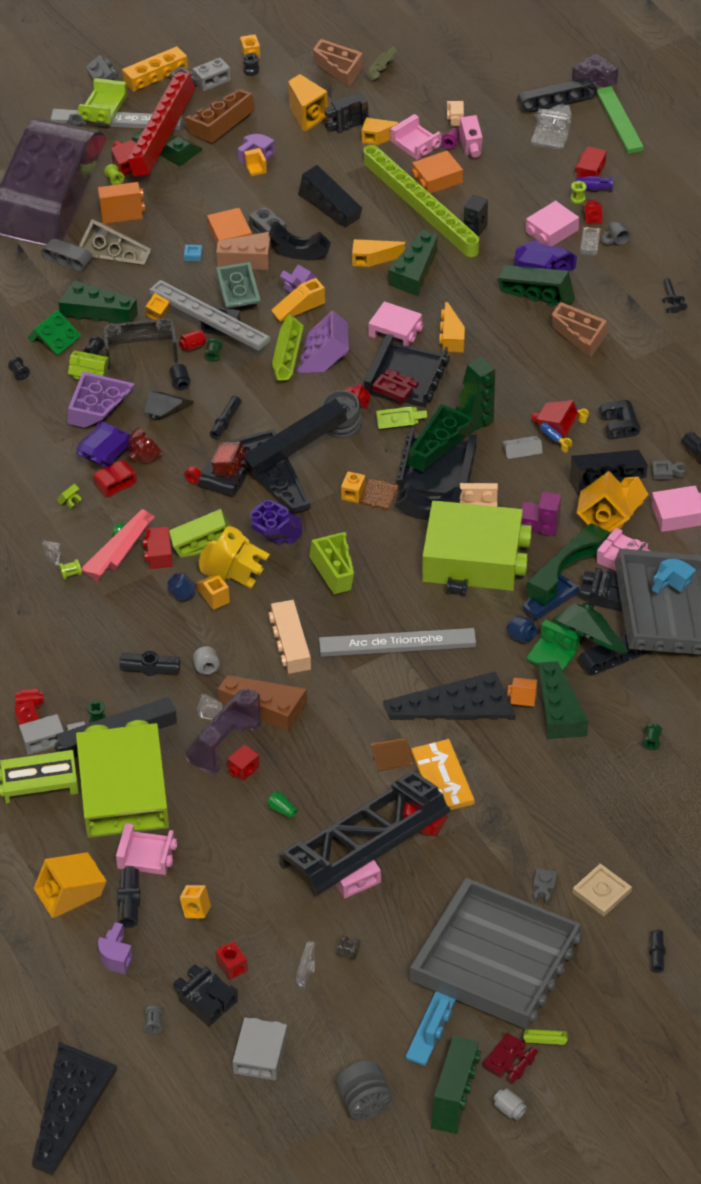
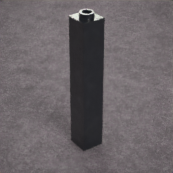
M336 398L243 454L246 466L255 477L347 421L346 413L348 411L343 403H339Z
M166 697L56 734L57 743H55V748L57 752L73 750L74 758L78 757L76 733L85 732L90 726L104 725L109 729L121 728L131 721L143 720L149 724L157 723L159 730L177 724L176 710L170 698Z

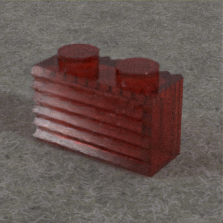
M241 441L220 442L211 460L216 477L218 475L235 476L237 470L241 468V461L244 458L243 454L246 453V449Z

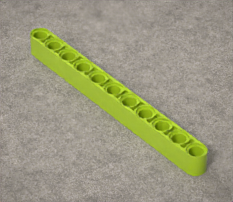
M368 145L364 148V165L462 253L468 257L478 255L479 237L377 146Z

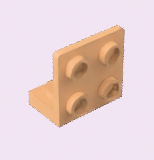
M460 483V489L462 490L460 503L497 507L498 483Z

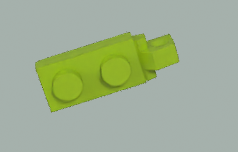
M417 407L376 411L378 429L414 425L418 423V419L427 418V411H417Z

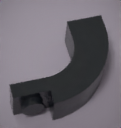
M278 221L272 223L269 236L277 242L275 249L293 259H318L328 254L331 244L320 231L310 237H297L288 232Z
M409 485L398 492L394 506L413 518L429 520L432 501L460 503L462 490L456 486L441 496H427Z

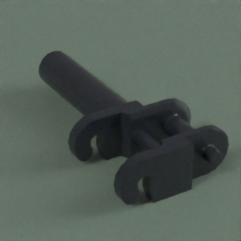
M669 278L664 279L668 296L663 297L662 302L666 303L667 300L668 304H674L665 309L666 313H669V310H671V313H679V311L686 310L688 306L684 303L685 297L676 296L671 280Z

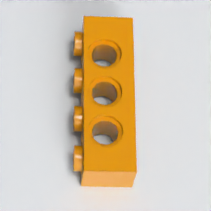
M176 46L122 69L123 82H126V85L133 92L170 77V73L181 66L188 69L187 55Z

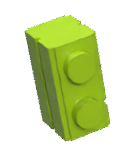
M74 350L70 355L68 375H73V378L80 379L82 372L106 377L109 357Z

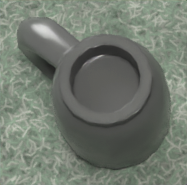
M614 221L609 225V231L604 233L601 241L605 245H610L614 242L617 245H624L630 240L631 232L623 223Z

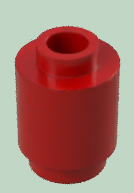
M194 330L181 335L179 340V346L185 352L202 347L206 343V337L202 330Z
M31 688L15 692L16 706L33 701L35 708H40L41 703H44L43 691L40 692L39 688Z

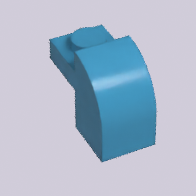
M678 559L664 560L660 563L653 579L655 583L652 590L659 594L669 584L682 592L691 583L696 569Z

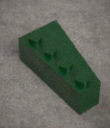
M483 357L467 364L462 383L464 388L459 395L461 399L460 405L456 406L457 411L474 418L471 433L494 421L495 368Z

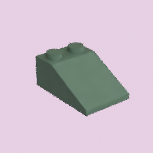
M250 262L216 268L217 284L226 308L261 302Z

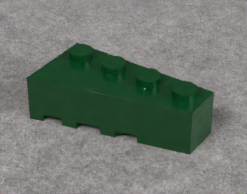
M421 230L388 269V285L419 296L424 279L428 275L429 267L432 265L437 253V234Z
M505 265L498 276L501 292L521 298L526 296L534 302L538 300L546 302L547 306H558L560 302L571 306L575 299L569 271Z
M75 280L58 302L59 312L65 318L73 316L75 319L82 320L83 317L92 318V321L97 322L108 320V323L131 325L138 315L136 298Z
M441 404L409 450L407 465L424 472L471 433L474 418Z
M558 661L538 663L537 678L547 739L587 736L588 720Z
M453 1036L434 1095L431 1129L454 1134L458 1133L463 1110L466 1109L467 1095L471 1093V1079H475L477 1066L475 1064H479L482 1051H478L479 1041Z

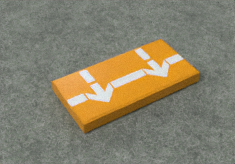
M449 739L411 748V754L419 774L438 787V790L443 793L450 810L475 804L474 797Z

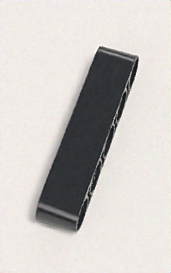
M583 78L521 92L517 97V102L525 111H534L592 98L597 93V87L590 79Z
M623 635L618 638L627 648L626 653L598 645L584 651L579 656V661L587 673L593 676L653 651L629 649L627 635Z

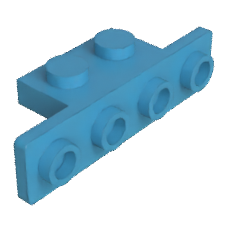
M435 992L406 1054V1060L426 1066L438 1039L440 1040L443 1035L445 1023L449 1022L455 999Z

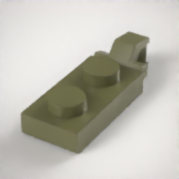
M394 46L383 51L370 66L366 75H368L371 81L378 78L380 72L387 67L386 63L394 59L393 55L397 51Z

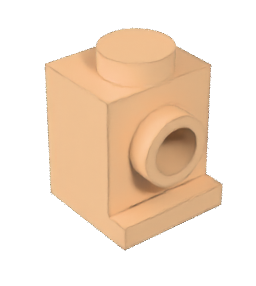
M447 101V120H450V127L460 126V118L464 117L463 101Z

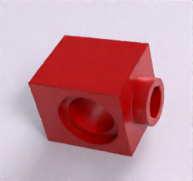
M245 744L228 758L229 773L241 781L246 780L260 768L259 755Z
M234 941L222 945L215 951L216 962L229 981L248 971L247 958Z

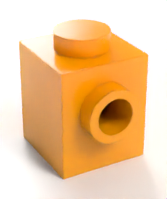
M347 472L341 486V500L355 503L360 502L366 488L365 475Z

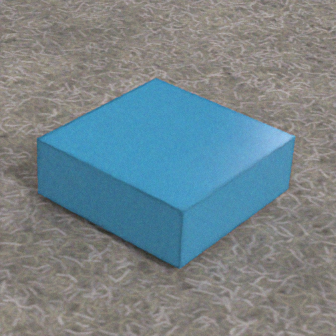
M185 245L184 261H201L202 245Z

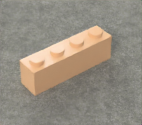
M294 600L271 604V612H268L270 624L274 623L272 627L274 638L278 637V641H276L278 652L283 654L281 655L282 666H286L288 674L311 670V657Z

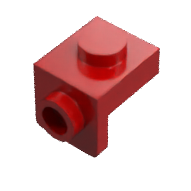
M588 200L587 203H583L585 222L602 223V205L600 202Z
M362 384L344 389L355 394L363 409L368 408L370 394Z
M33 701L14 706L16 714L14 719L17 725L39 719Z

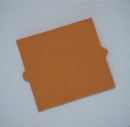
M369 479L359 504L388 510L397 492L398 485Z
M406 738L371 744L374 754L373 760L376 761L378 772L413 766L410 755L411 749L408 748Z

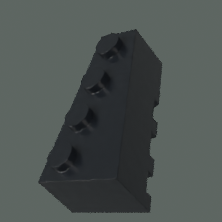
M316 165L302 174L298 193L300 197L345 228L360 219L362 207L321 167Z
M639 450L571 456L570 483L577 495L580 496V492L608 471L620 483L626 477L646 478L648 464Z

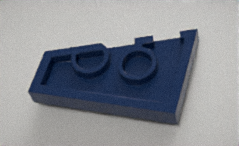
M560 574L557 596L547 605L529 598L523 605V611L535 620H538L579 593V586Z

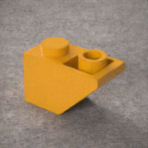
M366 118L362 127V143L379 145L389 141L390 128L397 125L398 122Z
M219 575L209 576L196 582V589L213 610L230 603L229 587Z

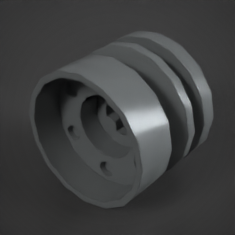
M333 391L323 399L321 407L336 398L339 403H343L347 408V421L329 431L328 434L339 439L350 438L360 430L362 424L359 400L350 391Z
M369 1060L355 1063L342 1071L336 1080V1085L341 1096L345 1099V1105L353 1119L363 1120L377 1116L384 1112L393 1101V1095L389 1090L388 1084L384 1081V1075L379 1065L374 1061Z

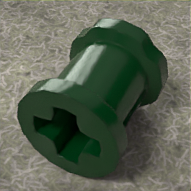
M211 338L207 341V350L204 357L210 362H215L220 359L219 351L222 349V342L219 339Z
M94 700L87 705V711L90 714L89 723L106 718L104 713L105 705L102 701Z
M647 724L645 726V738L642 741V746L647 750H657L660 747L659 736L662 734V728L657 724Z

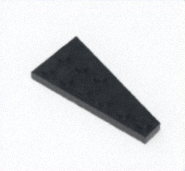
M274 429L222 443V448L243 468H246L258 482L292 513L310 509V502L288 457L256 477L245 464L243 454L276 435Z
M496 672L383 700V706L389 720H414L415 718H427V720H434V718L477 720L478 717H490V720H497V717H508V720H515V713Z
M58 1043L57 1057L54 1061L53 1075L50 1079L44 1107L45 1111L41 1120V1129L33 1156V1168L53 1176L116 1073L117 1066L64 1043Z

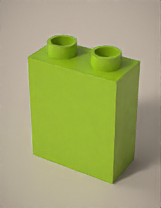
M432 501L423 551V582L447 584L448 577H452V579L463 581L468 579V586L514 591L516 575L526 576L528 553H519L520 547L530 548L532 526L522 525L523 509Z
M135 720L127 723L125 727L112 729L104 725H93L88 727L85 732L76 733L87 838L122 834L125 823L133 824L134 832L169 828L157 723L149 724L143 720Z

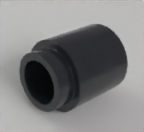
M183 364L173 365L169 370L173 386L179 391L186 390L190 386V377L186 366Z

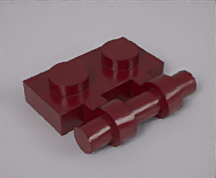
M387 369L385 375L381 374L374 382L372 390L404 403L413 392V388L419 386V382L415 381L413 377L401 375L396 370L391 371Z
M507 1032L483 1062V1068L500 1079L505 1073L509 1074L506 1079L509 1083L514 1084L517 1079L524 1075L526 1067L532 1065L535 1061L538 1050L535 1047H531L529 1051L524 1052L526 1043ZM516 1059L520 1060L517 1065H512Z

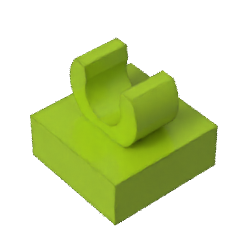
M75 483L57 498L60 505L66 502V505L72 509L74 503H72L71 499H74L77 503L81 501V497L76 494L79 488Z

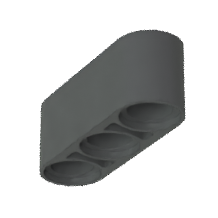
M54 238L41 250L42 256L46 260L77 271H83L93 258L88 250Z

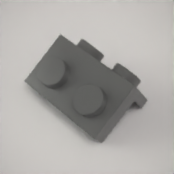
M99 55L86 66L93 79H115L120 81L117 76L119 73L114 67H111L113 64L108 58L104 59Z

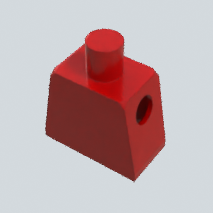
M116 141L111 148L112 161L123 175L132 173L128 157L136 145L133 141L125 143Z

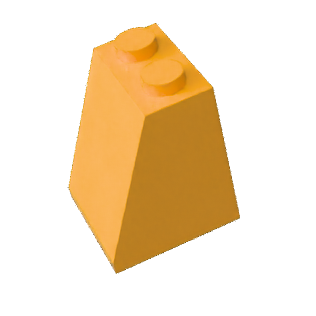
M301 74L288 81L289 108L302 131L306 132L326 119L324 108L328 107L327 91Z
M608 471L580 492L577 514L587 525L593 523L612 532L615 528L629 520L630 514L621 483Z
M85 852L45 859L33 889L51 918H56L100 897L107 881L89 853Z

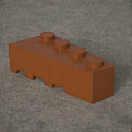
M239 89L223 97V101L211 103L210 108L206 110L200 109L196 111L197 114L194 116H186L188 134L213 143L255 110L252 93Z
M227 675L218 688L219 704L289 732L307 705V690Z

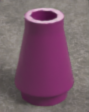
M452 128L442 137L441 141L444 148L453 149L457 146L458 129Z

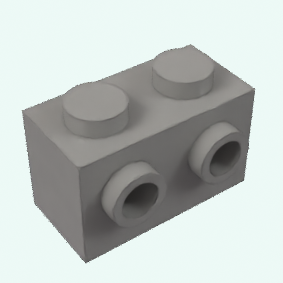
M221 58L214 59L193 68V77L198 79L197 86L202 91H206L231 81L230 67Z

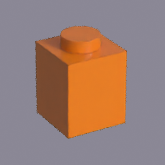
M514 678L512 685H508L507 696L511 697V704L534 706L537 680Z

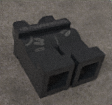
M362 92L341 98L338 101L332 100L331 106L324 108L326 118H332L325 121L327 130L336 129L339 134L350 130L352 127L360 125L363 127L365 119L369 118L368 101Z
M597 567L595 573L585 571L582 584L592 585V587L581 585L579 597L589 599L590 605L623 612L617 574Z
M194 964L187 972L188 977L191 978L190 981L186 982L183 978H178L173 983V988L179 995V1002L185 1005L208 1027L222 1016V1012H227L238 1002V990L232 985L229 987L207 966L202 969Z

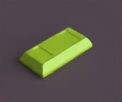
M524 1029V1040L526 1043L565 1045L568 1039L566 1031Z

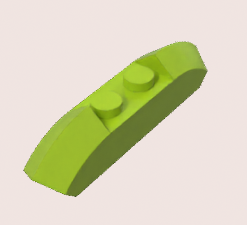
M290 314L283 322L279 331L272 360L276 380H289L292 376L304 325Z

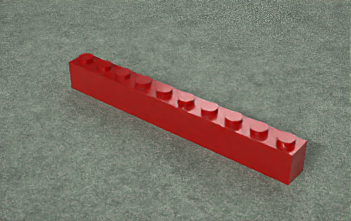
M178 72L174 75L129 155L128 162L133 176L150 174L195 91L190 72Z

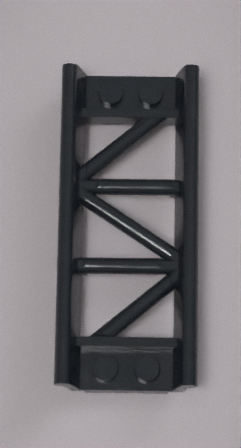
M412 771L393 782L391 789L306 842L298 841L280 852L281 861L279 864L282 869L292 864L308 876L315 893L319 895L445 816L451 810L438 787L415 771ZM397 799L395 823L392 824L377 814L376 811ZM406 801L418 810L403 819ZM369 817L382 827L354 825ZM344 833L378 836L363 845H359ZM335 837L353 851L331 864L329 862L332 839ZM323 845L321 856L313 851Z

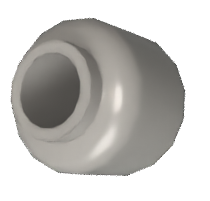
M203 646L198 648L193 654L196 671L200 674L211 675L218 670L220 661L217 652L212 647Z

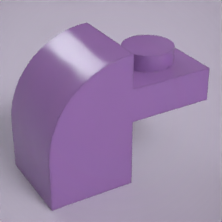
M251 134L244 137V144L237 149L238 162L245 163L244 151L257 148L261 149L267 160L275 153L274 140L262 134Z
M297 265L292 274L283 270L280 275L285 280L283 288L289 292H292L304 282L318 278L300 265Z
M115 922L112 930H108L106 939L99 937L100 960L107 969L126 974L133 958L132 946L122 943L124 939L123 924Z

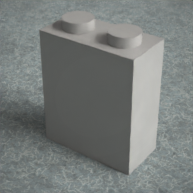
M244 1018L233 1059L234 1074L277 1081L288 1037L287 1024L277 1021H263L258 1018Z

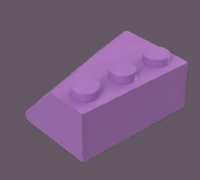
M333 310L308 332L304 345L306 351L301 355L300 360L302 364L298 366L297 371L299 373L325 372L340 357H344L348 353V322Z
M82 372L68 408L67 424L85 428L103 420L135 387V384Z

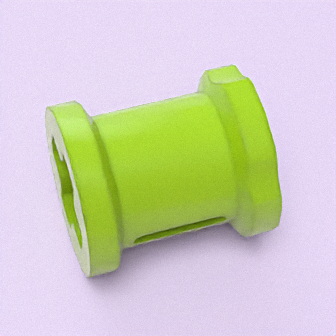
M115 164L106 166L104 174L110 178L111 184H121L124 181V175L118 171V167Z
M581 181L573 182L571 184L573 191L571 201L575 204H581L585 201L584 191L586 190V184Z
M78 559L64 565L62 563L59 564L63 580L73 575H82Z

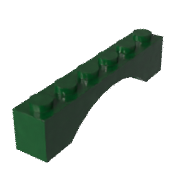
M593 523L583 528L580 534L572 538L565 548H561L559 553L552 557L544 567H541L535 576L529 578L526 584L527 596L547 605L557 596L560 574L571 564L579 560L597 556L598 548L607 540L610 532Z

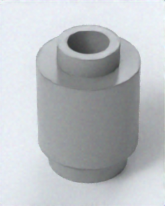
M508 1088L504 1091L502 1089L499 1090L493 1099L495 1101L494 1106L516 1121L527 1110L524 1101Z

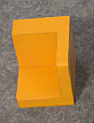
M260 148L244 151L245 166L250 176L267 173L266 159Z

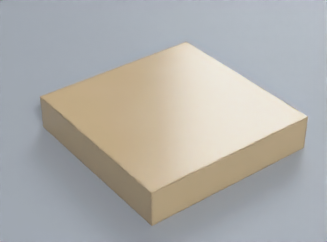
M602 864L594 868L572 889L574 895L603 917L632 891V887Z

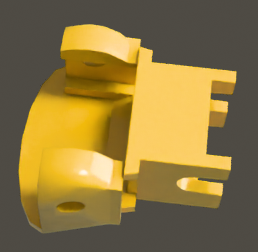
M227 526L218 541H211L203 548L199 558V568L204 575H219L223 581L226 578L229 580L232 578L251 589L256 582L255 579L250 577L251 572L260 575L263 568L259 561L260 559L266 561L270 554L249 543L250 540L243 536L242 532L237 528ZM242 544H243L242 549H241L240 552L237 554L238 550L240 549V547H241Z

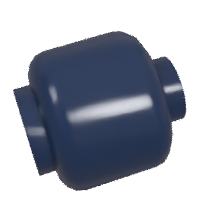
M176 573L168 580V591L177 600H190L194 597L196 583L187 574Z
M515 616L507 625L509 637L521 643H528L533 640L537 633L534 621L523 616Z

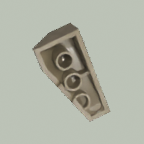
M91 219L79 247L88 250L94 258L143 265L146 264L152 251L151 248L95 219Z

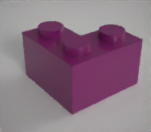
M543 492L540 504L523 502L522 525H531L532 533L556 536L560 522L561 495Z

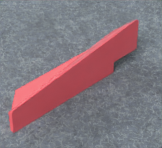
M145 509L140 510L81 568V571L96 582H99L108 568L115 572L155 516Z

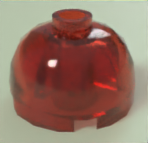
M138 427L128 438L127 448L130 451L128 456L134 462L138 460L141 463L148 464L163 454L157 444L151 438L149 439L146 433Z

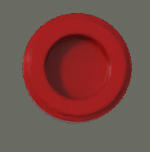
M190 466L184 472V476L191 484H199L202 472L198 468Z

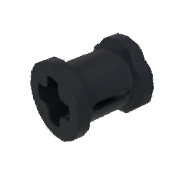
M92 336L89 340V345L84 348L83 352L90 353L92 350L91 354L99 355V351L103 349L105 343L100 337Z
M15 357L9 361L8 368L15 373L17 380H24L29 376L30 370L23 365V360L20 357Z
M448 577L446 593H459L466 596L468 579L463 581Z

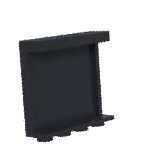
M386 334L364 380V388L372 396L397 401L372 390V385L381 374L385 375L387 369L391 371L396 370L401 375L413 377L415 381L419 382V386L413 388V392L404 403L426 408L428 402L433 399L434 389L438 388L439 377H443L444 366L449 363L448 347H445L442 354L395 344L393 343V335Z
M411 428V433L407 434L406 437L407 447L403 449L404 460L400 462L401 474L398 473L396 484L399 485L400 491L411 485L424 495L441 496L456 486L460 489V483H469L477 448V435L470 434L468 442L460 441L433 465L422 472L407 465L409 450L419 437L415 436V428Z

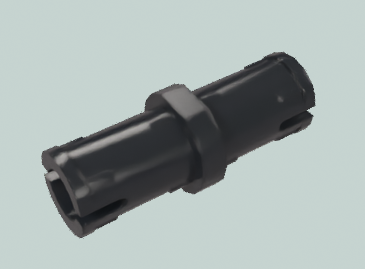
M658 929L651 931V947L649 948L652 971L655 973L664 971V956L666 954L663 931Z

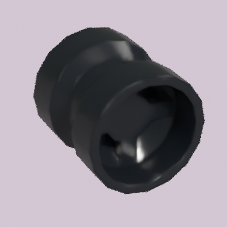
M248 53L243 56V72L247 76H254L259 73V58L256 54Z

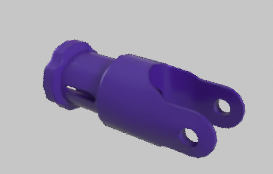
M589 176L575 180V182L579 180L584 182L587 191L609 190L613 192V176H610V178Z

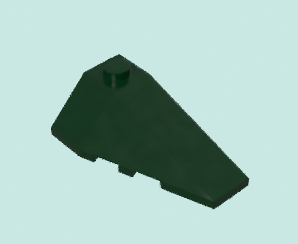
M144 129L135 134L132 140L137 142ZM170 135L160 156L180 167L201 152L202 148L191 141Z
M584 602L583 605L574 603L552 620V622L567 630L576 631L578 635L592 639L593 642L611 650L627 652V648L601 613L594 610L593 605Z

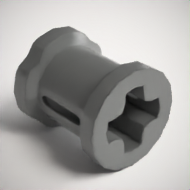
M149 1006L144 1010V1015L146 1016L144 1031L152 1035L160 1034L163 1031L161 1017L164 1015V1010L159 1006Z

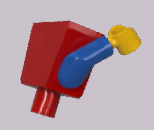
M573 400L550 402L545 404L540 413H533L532 422L538 423L543 434L549 436L556 443H561V451L567 453L568 447H572V440L569 438L563 439L562 437H566L577 416L580 423H586L589 412L587 409L579 410Z

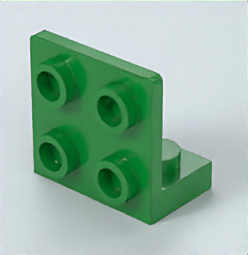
M56 310L31 332L28 339L31 342H34L37 338L42 340L58 356L75 342L81 334Z
M545 620L541 627V638L527 656V661L535 665L541 662L558 661L564 671L579 650L580 635Z

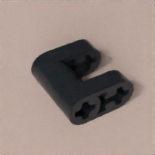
M629 400L607 402L599 407L598 410L603 420L620 419V421L610 422L606 425L605 431L609 439L629 438L640 433L641 428L633 405Z
M211 458L200 475L199 486L234 497L245 481L247 469L236 466L229 478L219 475L222 462Z

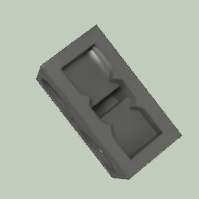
M266 206L249 214L250 228L257 234L270 232L271 225L275 221H278L285 229L287 228L284 220L277 217Z

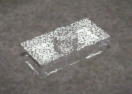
M583 227L581 255L597 256L600 228Z
M308 941L306 943L296 974L297 988L305 989L310 972H314L316 960H314L316 955L315 942Z

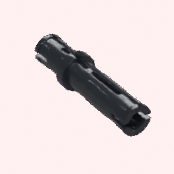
M232 396L220 417L216 418L215 425L209 433L213 439L218 440L223 431L229 427L231 418L242 402L238 396Z

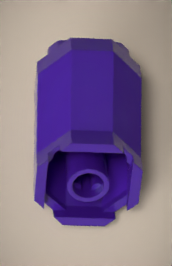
M536 239L523 246H519L514 256V266L570 271L576 268L577 256L573 252L564 248L543 245Z
M99 421L97 427L78 443L76 454L88 461L96 462L105 468H109L113 464L114 459L132 444L135 437L125 431L122 432L112 425Z
M265 500L250 512L252 529L277 545L288 541V544L294 543L302 535L300 517L289 512L288 508L278 502Z

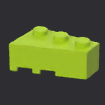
M219 509L169 531L173 547L181 558L201 554L203 548L211 541H218L226 527L231 526L223 511Z
M346 532L312 540L309 557L333 594L351 590L354 571L351 557L349 556Z

